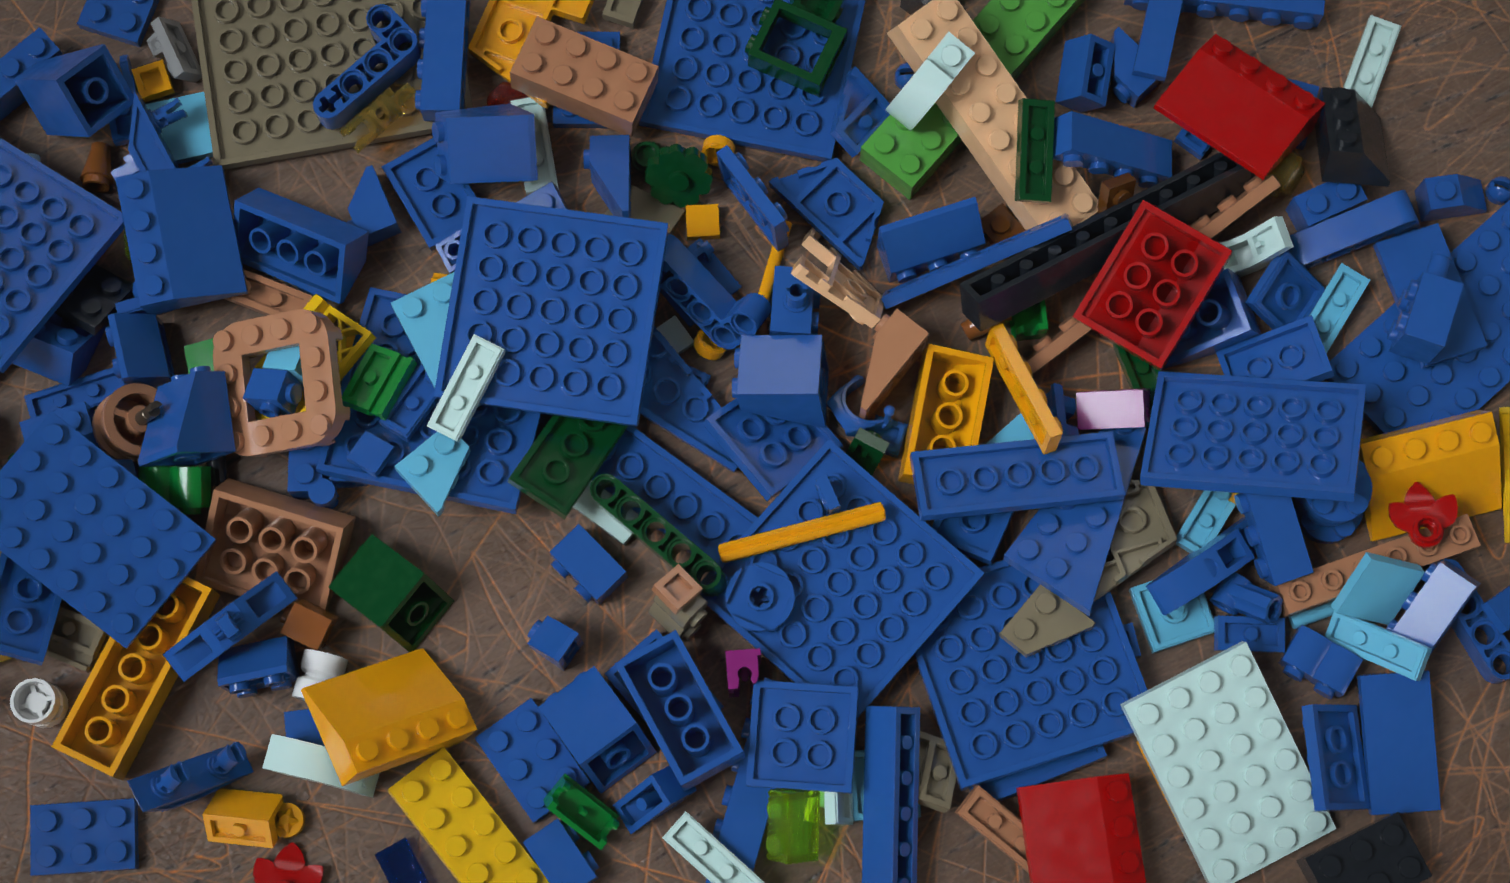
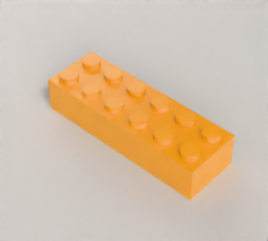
M186 577L128 649L112 637H109L51 747L111 777L124 780L178 677V674L163 654L208 620L220 594L212 588Z

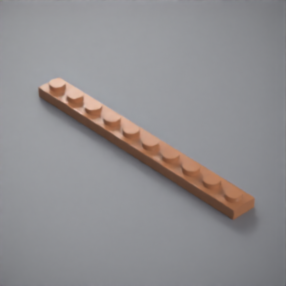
M1273 175L1267 176L1264 180L1255 176L1243 185L1245 191L1237 198L1234 195L1227 197L1216 206L1219 209L1217 213L1210 218L1207 214L1202 216L1190 227L1212 238L1281 185ZM1072 315L1058 326L1061 329L1059 333L1052 338L1049 335L1044 336L1032 346L1035 350L1026 358L1022 355L1020 356L1023 361L1028 362L1033 374L1089 332L1091 328L1073 318Z

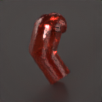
M502 82L488 95L487 105L509 104L514 99L529 97L511 88V83Z

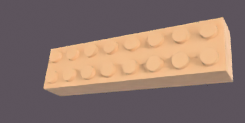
M931 0L887 32V35L914 73L948 32L952 33L975 52L935 103L1025 230L1065 213L1069 215L1073 226L1098 212V199L1075 167H1066L1063 165V162L1054 159L1051 202L1015 201L1018 100L1026 98V96L958 0Z

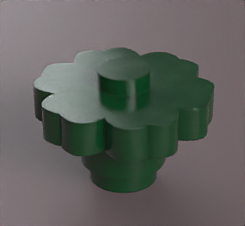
M673 144L670 147L660 148L659 157H652L648 160L645 181L650 185L651 196L658 199L661 204L667 205L674 201L676 206L683 208L685 205L697 204L699 195H705L710 192L713 171L708 167V157L700 153L699 149L696 147L686 149L680 144Z

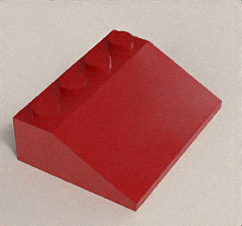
M1215 34L1199 48L1155 103L1153 109L1264 180L1312 132L1325 103L1310 92L1305 91L1286 79L1285 76L1267 67L1255 57L1234 46L1230 41Z
M1143 200L1074 313L1073 318L1162 371L1230 260L1232 250Z
M1129 773L1095 776L1016 788L1030 883H1146Z

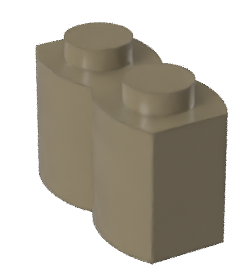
M699 594L675 615L656 595L653 600L654 603L648 611L669 633L676 630L681 639L685 637L689 640L701 628V621L708 614L704 610L708 602Z

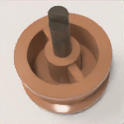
M142 383L127 384L107 396L96 408L92 421L93 434L99 447L111 458L131 459L138 463L148 422L160 414L159 407L163 405L159 401H154L156 388Z

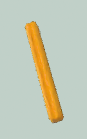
M877 502L721 543L718 545V552L721 561L727 563L882 522L886 519V513L883 504Z

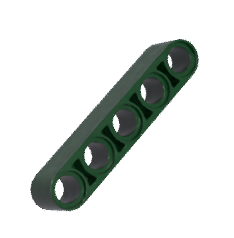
M604 473L593 479L590 485V493L601 509L672 569L679 564L703 588L701 594L714 597L724 591L727 579L717 562L615 476ZM610 486L616 488L612 497L608 499L601 498V493L605 488ZM637 507L641 509L636 519L626 520V514L631 508ZM656 529L666 530L662 540L657 542L651 541V535ZM680 551H691V557L685 563L676 562V556ZM714 571L717 573L716 580L712 584H701V578L706 572Z

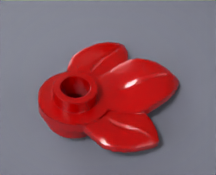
M1414 482L1405 495L1404 503H1389L1388 512L1394 526L1407 532L1410 540L1415 545L1421 548H1432L1442 540L1444 529L1455 522L1458 504L1454 494L1445 495L1435 501L1434 497L1422 484ZM1421 527L1428 528L1431 536L1425 537L1421 535L1419 529Z
M294 842L286 845L278 853L274 862L265 858H257L253 868L255 883H321L324 875V867L322 865L306 866L303 852Z

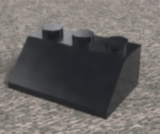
M1322 87L1319 100L1324 102L1325 106L1315 124L1322 182L1389 187L1390 176L1381 118L1356 90L1342 87Z

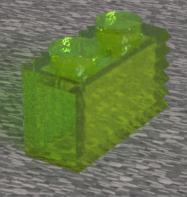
M771 789L768 792L770 797L767 804V814L769 816L767 820L769 826L767 829L769 832L766 840V849L768 851L766 857L768 860L784 864L818 861L820 792Z

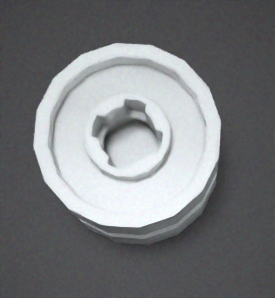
M304 649L301 669L305 672V676H300L296 679L292 697L305 701L301 692L302 688L345 674L348 660L337 655Z
M32 678L22 681L15 687L10 698V707L13 714L19 720L40 728H51L65 718L68 711V698L65 692L58 686L41 679Z

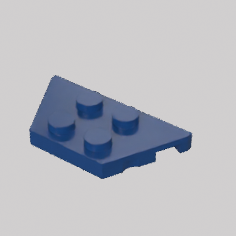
M838 158L822 162L817 167L809 166L797 170L796 174L780 179L775 177L769 181V187L859 271L863 268L884 201Z

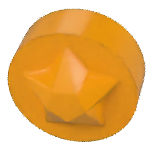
M711 135L704 140L701 153L708 157L709 164L719 166L716 152L728 145L732 152L735 153V145L732 140L725 136Z
M702 329L699 330L694 338L693 344L696 352L705 359H720L727 350L717 346Z
M283 803L275 816L277 835L282 838H293L301 833L305 826V815L300 807L292 803Z

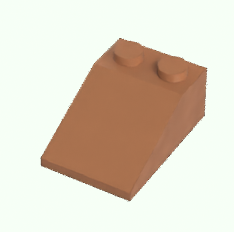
M898 309L891 316L885 314L874 328L876 333L873 339L875 341L859 417L864 420L871 418L926 348L929 333Z

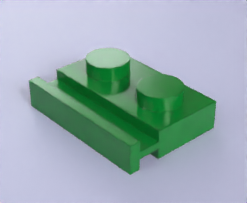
M371 343L342 394L343 406L370 416H378L381 420L386 421L417 365L414 358L404 357L398 352Z

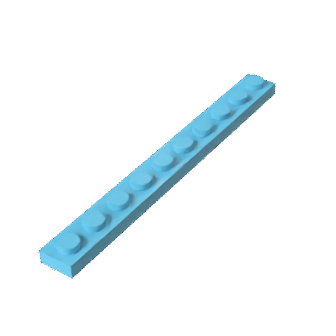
M1343 263L1338 266L1310 313L1315 321L1326 353L1370 282V279ZM1203 490L1176 535V545L1191 553L1201 549L1216 538L1235 507L1234 503L1228 501L1232 495L1231 492Z

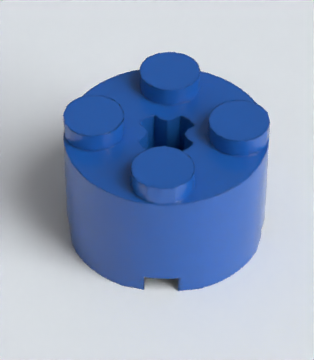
M1359 460L1354 502L1294 497L1295 504L1300 512H1303L1310 519L1309 521L1315 525L1322 527L1342 525L1356 518L1367 509L1372 496L1371 478L1365 464Z

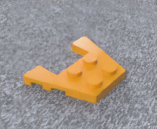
M489 0L468 46V50L471 55L511 83L510 71L537 16L551 21L552 16L556 15L585 24L595 0ZM527 95L539 105L548 109L550 104L547 101Z

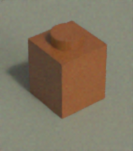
M300 599L294 602V605L289 604L285 608L280 622L284 623L280 633L318 651L325 647L339 617L304 599Z

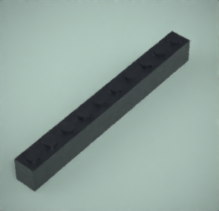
M1219 152L1130 197L1118 205H1114L1073 226L1072 230L1035 245L960 283L962 313L982 332L1099 272L1143 200L1189 226L1202 216L1218 211L1219 209L1216 206L1227 197L1234 195L1237 198L1245 191L1243 185L1256 175Z

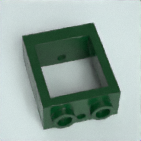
M774 0L771 8L766 6L760 17L759 25H761L757 36L752 34L746 45L745 53H748V66L819 97L847 42L848 29L785 1ZM779 17L828 38L812 73L762 52Z

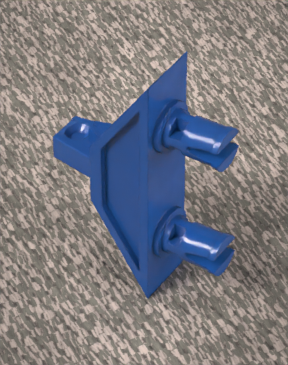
M134 90L128 145L129 154L123 157L125 164L111 171L114 180L115 177L147 170L179 168L161 134L163 132L162 128L188 117L187 112L183 109L173 112L182 106L178 98L151 111L150 109L148 110L141 95ZM208 156L190 167L210 166L213 162Z
M276 571L166 651L163 656L182 681L185 682L295 601L297 597Z
M234 742L231 745L228 744L211 752L182 762L178 761L176 764H171L165 768L127 780L142 812H164L197 801L253 773L254 770L246 756L244 746L239 742Z

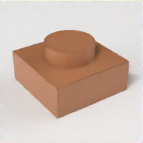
M677 564L653 585L652 591L676 615L695 599L703 588Z

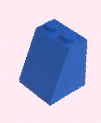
M105 44L38 61L14 78L47 135L90 137L133 105L134 94Z
M510 103L435 112L432 135L434 141L437 142L438 155L434 158L436 173L444 181L450 184L538 180L533 113Z
M741 335L740 348H735L734 365L738 369V378H732V397L738 398L741 411L815 427H826L829 365L823 336Z
M198 366L191 368L190 374L174 375L170 377V382L157 387L154 401H159L163 405L159 407L160 414L148 422L138 458L139 467L198 466L236 452L225 371H211L210 366Z
M595 666L577 675L573 682L559 692L551 694L543 704L538 706L600 793H603L657 753L637 722Z

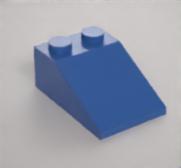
M1228 268L1222 271L1163 369L1215 354L1216 351L1261 334L1253 310L1245 304L1248 297L1238 274Z

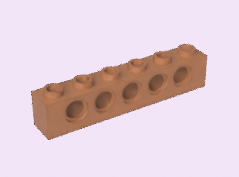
M1468 514L1457 517L1451 526L1444 529L1443 538L1435 547L1421 548L1410 540L1409 535L1319 566L1313 569L1314 573L1277 586L1272 585L1268 589L1270 592L1280 595L1283 599L1282 612L1279 617L1286 619L1295 614L1334 601L1366 552L1418 564L1422 569H1426L1432 563L1436 564L1444 559H1454L1468 554L1480 547L1481 544ZM1428 528L1420 530L1421 535L1425 537L1431 536Z

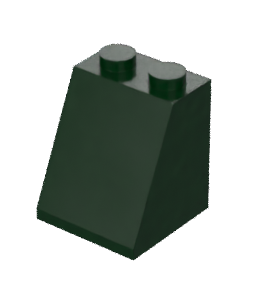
M373 534L358 548L356 554L337 573L335 579L328 586L340 598L408 652L414 651L455 601L424 572Z

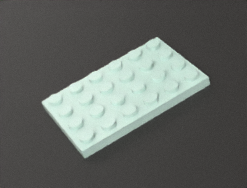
M1241 641L1120 704L1207 883H1235L1336 829L1328 811L1315 812L1310 773L1247 642Z

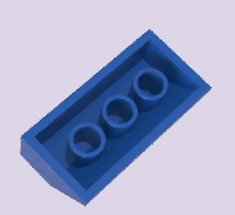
M257 188L235 200L233 220L242 264L338 304H342L345 301L366 262L369 231L262 188Z

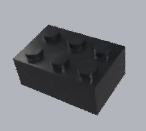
M1399 812L1376 820L1296 860L1308 883H1420L1432 877Z

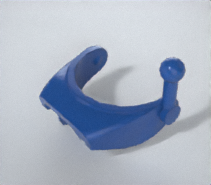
M860 375L854 376L851 381L836 391L826 403L844 429L846 436L855 437L859 427L876 433L889 429L893 425L891 417L895 414V408L892 405H887L884 408L885 417L883 419L864 420L855 416L848 409L846 404L847 396L865 382L864 377Z

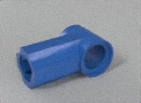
M1234 572L1218 584L1210 598V602L1228 614L1236 616L1238 613H1241L1269 625L1279 618L1282 612L1283 599L1278 594L1253 585L1247 578Z

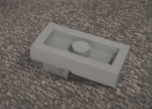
M157 17L151 22L155 32L147 39L152 55L158 58L165 57L167 68L175 79L196 83L202 78L201 67L180 22Z

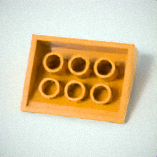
M1475 410L1361 439L1359 460L1365 464L1372 482L1371 500L1364 511L1370 541L1407 533L1396 528L1391 522L1388 505L1393 502L1404 503L1405 495L1414 482L1422 484L1434 497L1435 501L1445 495L1454 494L1458 504L1457 517L1465 514L1471 517L1502 509L1500 444L1492 411Z
M423 648L301 689L342 786L435 753L441 748L445 747L446 749L462 743L478 730L464 698Z

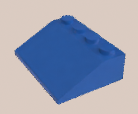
M222 165L147 170L115 177L139 304L145 312L156 314L248 294Z

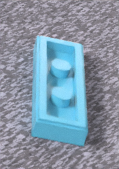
M1335 611L1324 636L1363 659L1415 681L1421 680L1432 648L1371 622L1337 614Z

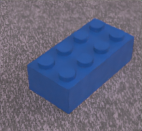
M676 630L614 663L684 792L745 758L744 751Z

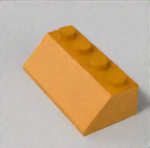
M928 343L921 356L898 476L899 482L914 485L910 463L911 452L978 445L993 368V357Z

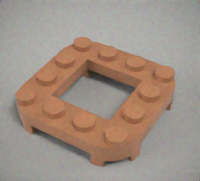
M295 309L238 321L214 335L213 366L214 371H225L236 449L234 453L242 456L264 458L270 454L302 448L329 446L335 443L334 438L341 431L344 421L350 420V407H345L342 403L336 341L343 340L340 328L335 327L331 320L321 312ZM299 346L306 411L256 421L255 409L243 399L251 377L249 359L256 358L257 354Z

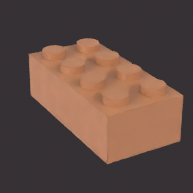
M537 16L510 71L511 88L547 101L551 105L621 134L629 135L632 138L658 83L659 66Z

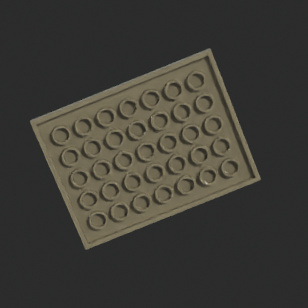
M191 0L215 166L222 165L223 170L432 134V124L434 122L424 121L420 110L415 108L416 90H421L422 79L417 77V63L339 129L331 130L322 126L313 109L314 98L377 44L366 20L367 12L370 8L378 4L391 7L415 32L419 41L420 28H425L426 17L421 16V0ZM382 20L376 27L385 28L391 21ZM403 43L398 47V50H408L412 43ZM421 48L422 54L420 59H423L424 48ZM378 64L374 67L373 71L382 72L386 69L387 64ZM467 73L464 109L473 108ZM359 84L353 85L348 92L352 94L357 93L363 86ZM341 96L340 98L342 99L343 103H345L343 96ZM328 108V109H327V110L330 111L331 113L335 111V110H332L331 108Z

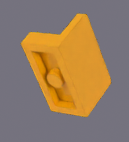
M225 788L217 790L202 814L207 840L209 842L274 848L278 841L275 816L284 802L283 796L281 794Z

